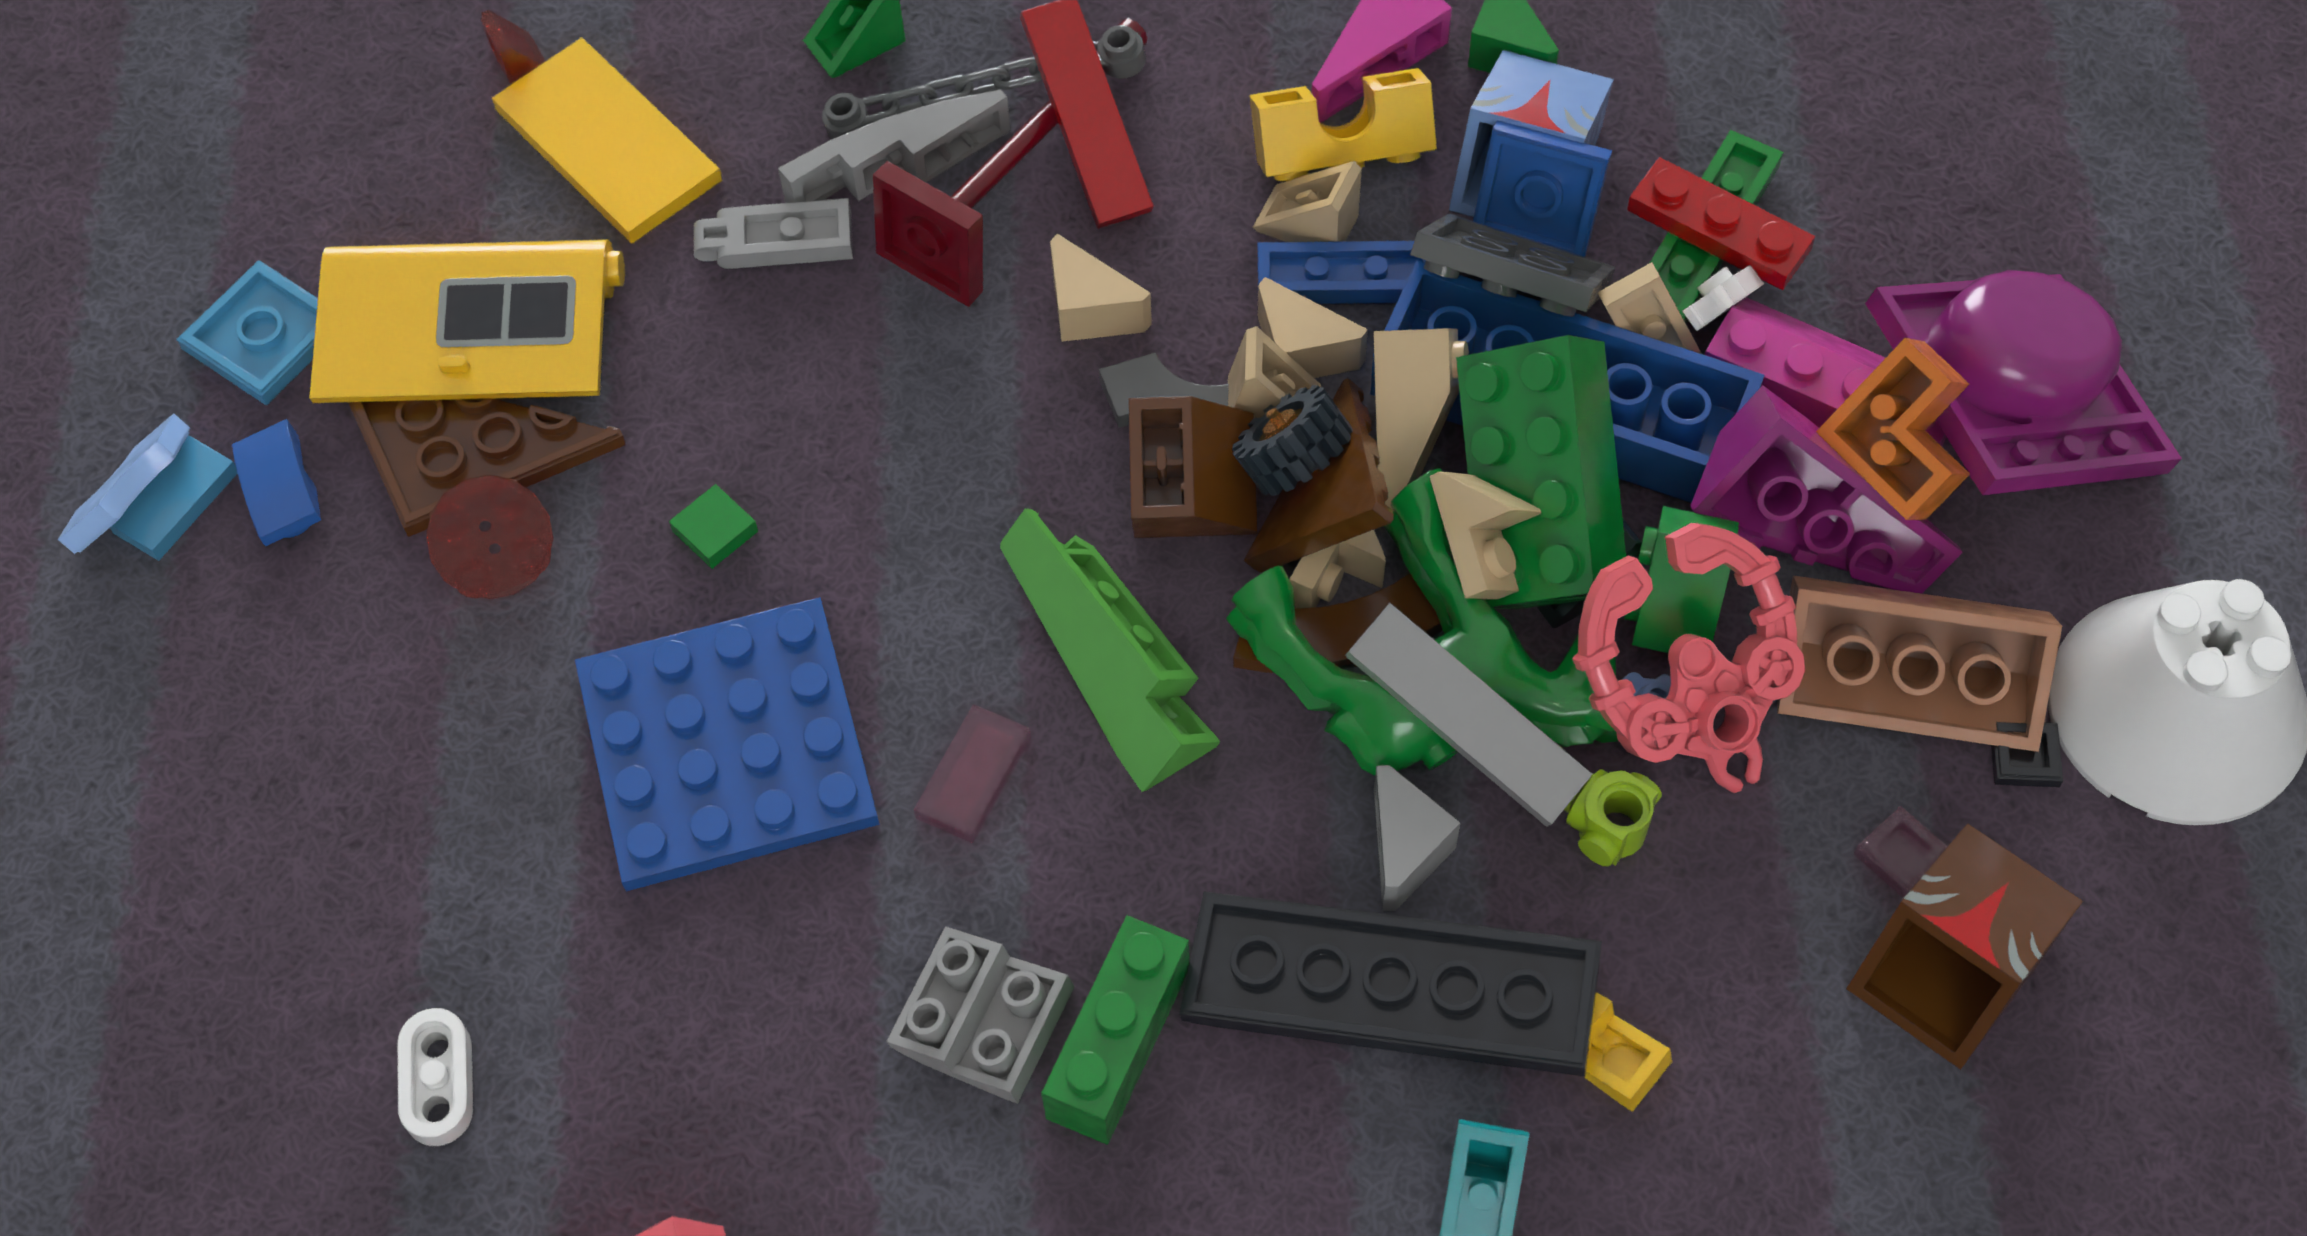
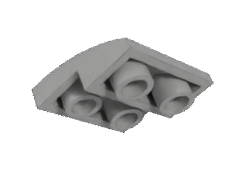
M945 926L886 1042L890 1048L923 1065L1018 1104L1075 986L1067 974L1010 957L1003 944Z

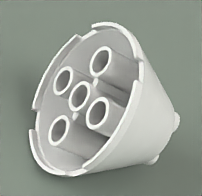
M2235 579L2230 582L2202 580L2114 600L2097 608L2079 621L2067 634L2058 649L2048 700V710L2051 723H2058L2059 743L2075 768L2097 790L2108 798L2112 794L2125 803L2148 812L2147 817L2184 825H2213L2243 818L2260 810L2278 797L2296 776L2307 752L2306 692L2284 622L2276 610L2264 599L2260 588L2250 581Z

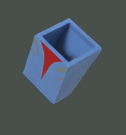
M1503 50L1470 108L1449 211L1474 217L1491 134L1497 120L1595 146L1603 125L1614 79Z

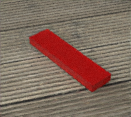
M1057 0L1021 11L1020 19L1097 228L1099 229L1152 212L1154 206L1078 0Z

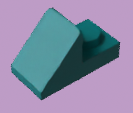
M1459 1119L1439 1236H1512L1529 1132Z

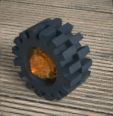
M1312 385L1309 389L1307 387L1298 389L1293 397L1289 393L1281 398L1280 404L1274 407L1271 404L1264 409L1265 414L1261 418L1255 417L1248 423L1250 429L1241 432L1238 437L1240 441L1233 444L1232 450L1234 452L1232 454L1261 493L1264 495L1270 493L1273 496L1278 495L1282 489L1285 492L1294 489L1300 480L1305 483L1312 479V473L1318 468L1323 471L1330 465L1328 459L1330 457H1338L1344 450L1341 445L1349 443L1351 439L1349 433L1353 432V430L1323 387L1320 388L1318 385Z

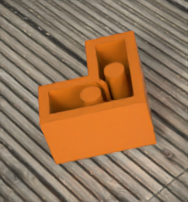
M1904 338L1816 432L1906 520H1926L1970 475L1959 462L1925 431L1967 388L1969 383L1925 341Z

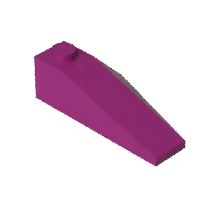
M1762 385L1719 432L1690 505L1693 512L1739 522L1738 535L1753 543L1759 550L1761 546L1791 554L1793 560L1811 566H1813L1814 562L1848 571L1852 578L1892 590L1922 594L1963 553L1960 547L1927 519L1906 520L1816 432L1819 428Z

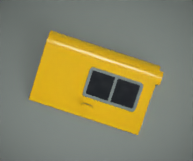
M609 239L326 247L322 254L309 398L312 403L600 396L604 298L613 297L614 286L624 285L625 265L622 251H613Z

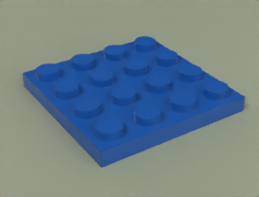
M821 597L575 659L620 877L625 891L880 825Z

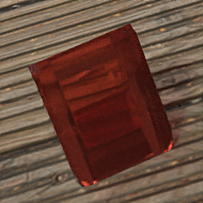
M490 10L481 13L482 17L480 19L490 49L510 85L546 62L529 32Z

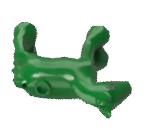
M1441 468L1430 470L1405 486L1391 500L1390 506L1394 510V519L1392 523L1384 527L1396 543L1413 579L1436 611L1444 635L1438 637L1435 641L1556 744L1567 748L1574 745L1593 744L1594 740L1602 743L1618 741L1616 731L1605 721L1599 711L1592 708L1589 697L1594 692L1585 671L1576 669L1572 658L1578 653L1579 632L1566 656L1555 671L1548 672L1538 666L1528 656L1509 621L1497 612L1487 599L1465 598L1429 477L1437 472H1442ZM1275 566L1250 580L1234 594L1231 600L1236 607L1227 616L1226 620L1241 638L1248 641L1257 660L1283 679L1308 710L1328 711L1333 714L1327 721L1324 731L1334 735L1350 749L1361 769L1375 776L1376 766L1390 765L1398 771L1406 769L1422 760L1428 770L1431 771L1458 753L1457 750L1371 677L1343 670L1314 650L1296 625L1294 590L1283 566ZM1616 657L1609 661L1616 676Z

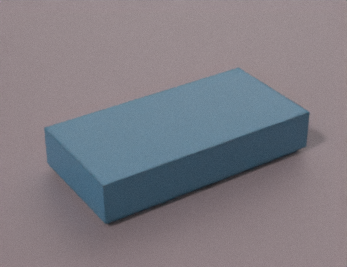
M188 435L175 459L141 491L121 518L110 527V530L113 534L159 561L238 474L236 465L229 458Z

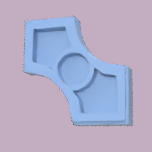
M173 413L137 444L112 476L75 511L58 540L75 554L76 552H82L121 518L141 491L175 459L189 435L188 430L190 427Z

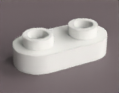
M441 1008L426 1009L413 1015L404 1024L398 1037L399 1117L404 1127L415 1140L429 1146L445 1145L459 1138L468 1128L473 1115L471 1038L461 1020L454 1013ZM438 1040L448 1041V1048L441 1056L435 1058L427 1056V1050L432 1043ZM442 1103L449 1105V1112L444 1119L438 1122L428 1121V1113L435 1105Z

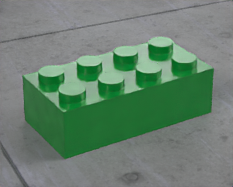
M1565 335L1456 357L1468 474L1474 475L1539 508L1542 512L1537 516L1501 530L1503 538L1509 543L1515 556L1516 569L1514 575L1519 591L1500 599H1487V601L1494 609H1525L1585 600L1600 570L1626 557L1605 343L1603 341Z

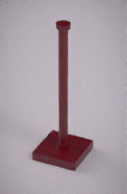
M1124 19L1118 24L1128 26L1141 36L1144 46L1147 44L1146 32L1136 21ZM1049 100L952 196L945 194L893 163L886 161L872 174L876 254L970 307L983 292V215L972 208L1058 124L1051 101Z

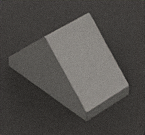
M1390 765L1376 766L1374 784L1382 911H1396L1456 849L1460 822Z

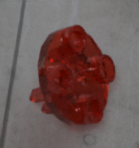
M485 475L465 479L442 495L430 513L426 540L431 562L446 583L456 588L459 593L466 597L494 599L516 594L533 583L540 573L547 568L551 559L553 533L549 514L534 492L514 479ZM482 521H489L491 527L487 531H482L479 528V524ZM491 544H499L501 547L498 553H491L489 551Z

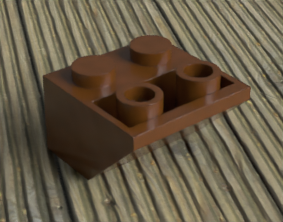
M1193 396L1129 398L1131 521L1134 538L1257 534L1256 485L1232 454L1234 452L1232 450L1233 444L1240 441L1238 437L1241 432L1250 429L1248 423L1254 419V413Z

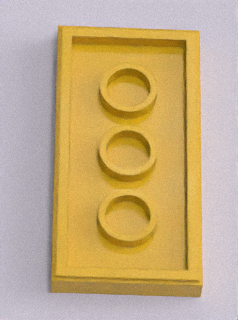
M580 38L492 97L496 111L631 244L722 181L720 168L583 38Z

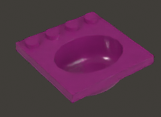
M2007 270L1969 281L1877 287L1865 302L1893 350L1904 338L1925 341L1969 383L1967 388L1936 420L1982 495L2168 474L2182 459L2120 365L2122 339L2114 319L2091 295L2065 281L2061 274L2047 275L2040 272Z

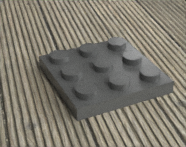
M1450 213L1417 232L1410 254L1411 256L1424 259L1425 264L1423 268L1431 273L1457 279L1461 271L1482 278L1481 287L1487 291L1506 297H1516L1518 290L1541 297L1540 307L1565 316H1575L1577 309L1587 312L1600 298L1597 292L1610 286L1616 268L1600 261L1479 224Z

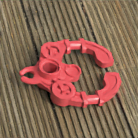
M1690 523L1665 536L1668 560L1672 568L1682 573L1705 574L1725 564L1735 572L1734 576L1738 585L1744 587L1752 585L1760 605L1749 613L1753 624L1757 625V633L1749 635L1737 646L1732 662L1728 661L1709 639L1694 634H1685L1678 637L1669 649L1668 661L1670 665L1671 686L1666 699L1650 693L1633 696L1636 691L1632 681L1627 679L1617 681L1609 661L1620 652L1616 641H1614L1617 620L1640 608L1653 590L1652 578L1639 560L1631 556H1626L1601 569L1592 583L1584 601L1580 619L1578 653L1572 659L1576 669L1585 671L1594 692L1589 697L1592 708L1599 711L1605 721L1616 731L1617 740L1628 753L1654 763L1671 760L1676 754L1705 759L1710 774L1717 784L1732 793L1742 791L1743 783L1741 779L1727 772L1728 760L1733 754L1742 752L1748 758L1744 774L1746 781L1750 784H1755L1760 780L1763 756L1757 737L1761 724L1773 700L1786 698L1800 686L1805 673L1804 655L1797 646V627L1794 615L1796 606L1791 596L1783 594L1776 572L1781 568L1777 557L1764 555L1753 543L1732 531L1707 524ZM1722 707H1724V721L1722 725L1716 731H1714V718L1717 712Z

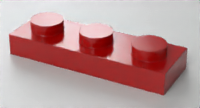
M1661 157L1657 159L1630 195L1627 211L1741 270L1751 265L1761 280L1782 291L1812 250L1816 237Z

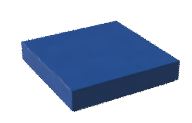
M1497 120L1491 134L1473 221L1586 257L1612 150Z

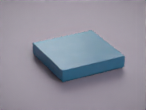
M258 260L176 340L182 350L267 406L313 360L318 298Z

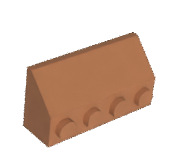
M1793 576L1790 596L1793 598L1796 606L1794 615L1797 627V646L1804 655L1805 673L1800 686L1786 698L1778 699V714L2039 752L2062 625L2050 612ZM1996 722L2027 723L2026 733L1997 731Z

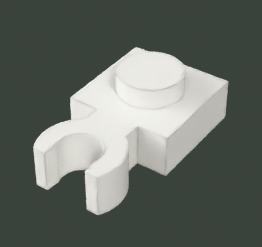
M1751 265L1735 275H1732L1729 269L1725 267L1697 287L1703 297L1682 312L1695 330L1698 331L1724 314L1733 305L1749 296L1764 285V283Z

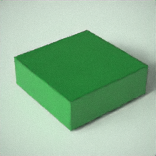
M716 484L669 521L672 532L711 569L758 532L756 521Z

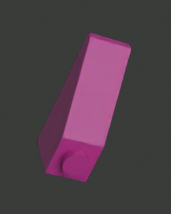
M1361 0L1312 83L1311 94L1317 101L1319 122L1322 123L1364 96L1362 77L1406 70L1447 44L1449 41L1452 7L1444 0Z

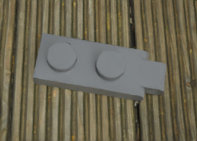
M849 198L720 209L717 212V218L701 219L694 223V257L700 261L717 260L718 265L725 269L853 259Z

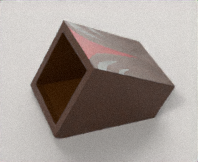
M1967 823L1900 902L1846 989L1961 1070L2055 943L2083 900Z

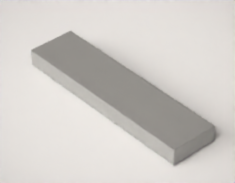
M1391 603L1385 607L1345 655L1546 827L1553 824L1592 776V773Z

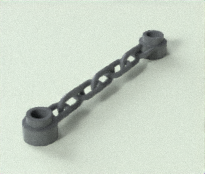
M1113 26L1103 34L1100 41L1093 42L1095 49L1099 52L1103 70L1111 77L1119 79L1129 78L1138 74L1145 66L1146 53L1143 40L1136 31L1128 26ZM1031 57L1005 63L997 68H990L964 76H952L929 82L924 86L908 88L890 94L883 93L859 99L849 93H839L832 96L826 102L822 113V120L828 136L834 139L883 118L936 102L1002 89L1010 90L1035 84L1043 79L1040 71L1037 70L1038 66L1035 58ZM1029 67L1031 76L1010 80L1009 71ZM992 77V84L974 88V81ZM955 85L957 94L937 98L936 89ZM919 95V102L900 106V99ZM882 103L883 112L868 114L866 106Z

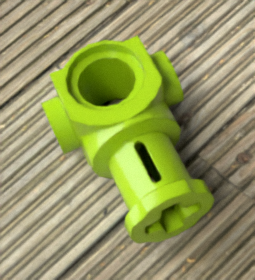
M1599 769L1594 775L1592 774L1564 809L1568 813L1566 824L1579 831L1580 840L1578 846L1590 860L1601 866L1608 867L1611 864L1616 866L1621 858L1633 855L1642 847L1653 816L1654 806L1662 797V793L1652 780L1642 774L1628 773L1626 771L1608 773L1603 769ZM1622 813L1633 820L1634 824L1619 826L1612 823L1606 815Z

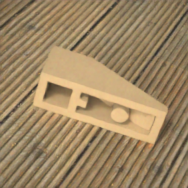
M1458 329L1374 331L1377 449L1380 457L1378 470L1384 474L1388 490V499L1385 501V504L1391 509V500L1405 486L1420 477L1459 393L1456 357L1469 355L1467 341H1458Z

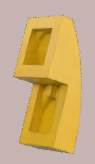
M1596 992L1585 1078L1619 1104L1633 1112L1672 1063L1671 1050L1614 1015L1612 1001Z

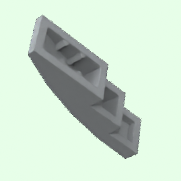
M1001 90L944 100L883 118L834 138L778 168L786 203L824 200L844 187L849 190L857 201H860L873 193L872 174L886 161L893 163L922 181L928 182L1011 131L1007 96Z

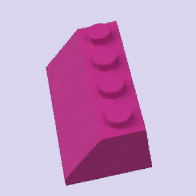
M1749 298L1743 299L1730 308L1705 352L1706 356L1764 374L1762 385L1808 418L1818 428L1827 421L1885 359L1881 355ZM1935 420L1925 431L1943 446L1947 437L1937 420Z

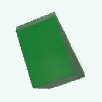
M830 0L803 42L829 76L836 78L906 42L900 0Z
M1485 0L1471 32L1468 67L1490 73L1503 50L1557 64L1559 49L1526 0Z

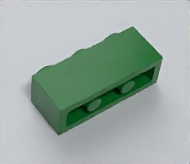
M1126 915L1041 1093L1047 1120L1106 1145L1109 1144L1187 976L1190 962L1188 939Z

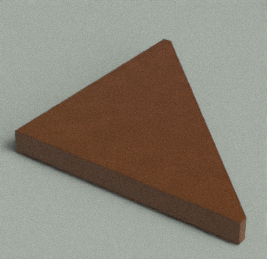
M1349 378L1342 381L1332 400L1352 427L1353 432L1349 433L1351 439L1349 443L1341 445L1344 450L1338 457H1330L1328 459L1330 465L1323 471L1318 468L1312 473V479L1305 483L1302 480L1298 481L1295 488L1288 492H1285L1284 489L1282 490L1243 560L1254 570L1262 573L1275 566H1282L1390 524L1394 519L1393 510L1385 504V501L1388 499V490L1384 474L1376 468L1380 464L1376 441L1368 435L1372 430V424L1368 408L1361 403L1364 400V391Z
M499 398L348 402L408 537L626 445L619 428L609 426L603 429L578 422L576 417L532 404L530 408L502 401Z

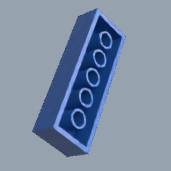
M1418 261L1415 262L1384 330L1458 329V341H1467L1469 355L1565 335L1603 341L1605 343L1618 478L1692 503L1719 432L1761 388L1765 376L1764 374L1575 313V316L1557 314L1540 307V301L1519 294L1516 297L1495 294L1481 287L1482 282L1461 275L1457 279L1440 276L1423 268L1424 263ZM1373 354L1372 376H1371V389H1370V395H1373V396H1375V363H1374V354ZM1459 391L1446 420L1463 426Z

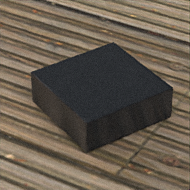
M1996 722L1997 731L2026 733L2027 723ZM2044 723L2039 752L1991 745L1994 785L2060 787L2062 785L2063 772L2058 723Z

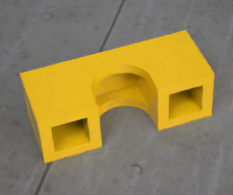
M1419 68L1362 77L1364 90L1362 108L1352 121L1341 126H1327L1319 122L1317 101L1306 86L1249 95L1257 162L1266 177L1274 176L1275 180L1289 181L1308 175V170L1332 168L1355 161L1363 168L1365 165L1364 161L1386 158L1388 162L1405 163L1417 160L1421 157L1420 152L1437 150L1431 81Z

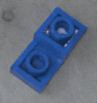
M288 419L232 444L234 460L244 498L259 539L264 546L270 545L282 538L298 536L305 532L312 524L321 521L316 486L304 470L299 436Z

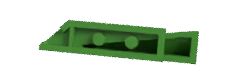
M1024 509L1002 539L1000 544L1001 551L1114 752L1141 792H1144L1213 750L1220 743L1217 736L1179 697L1185 696L1199 678L1093 545L1076 535L1065 545L1062 544L1038 516L1039 513L1032 509Z

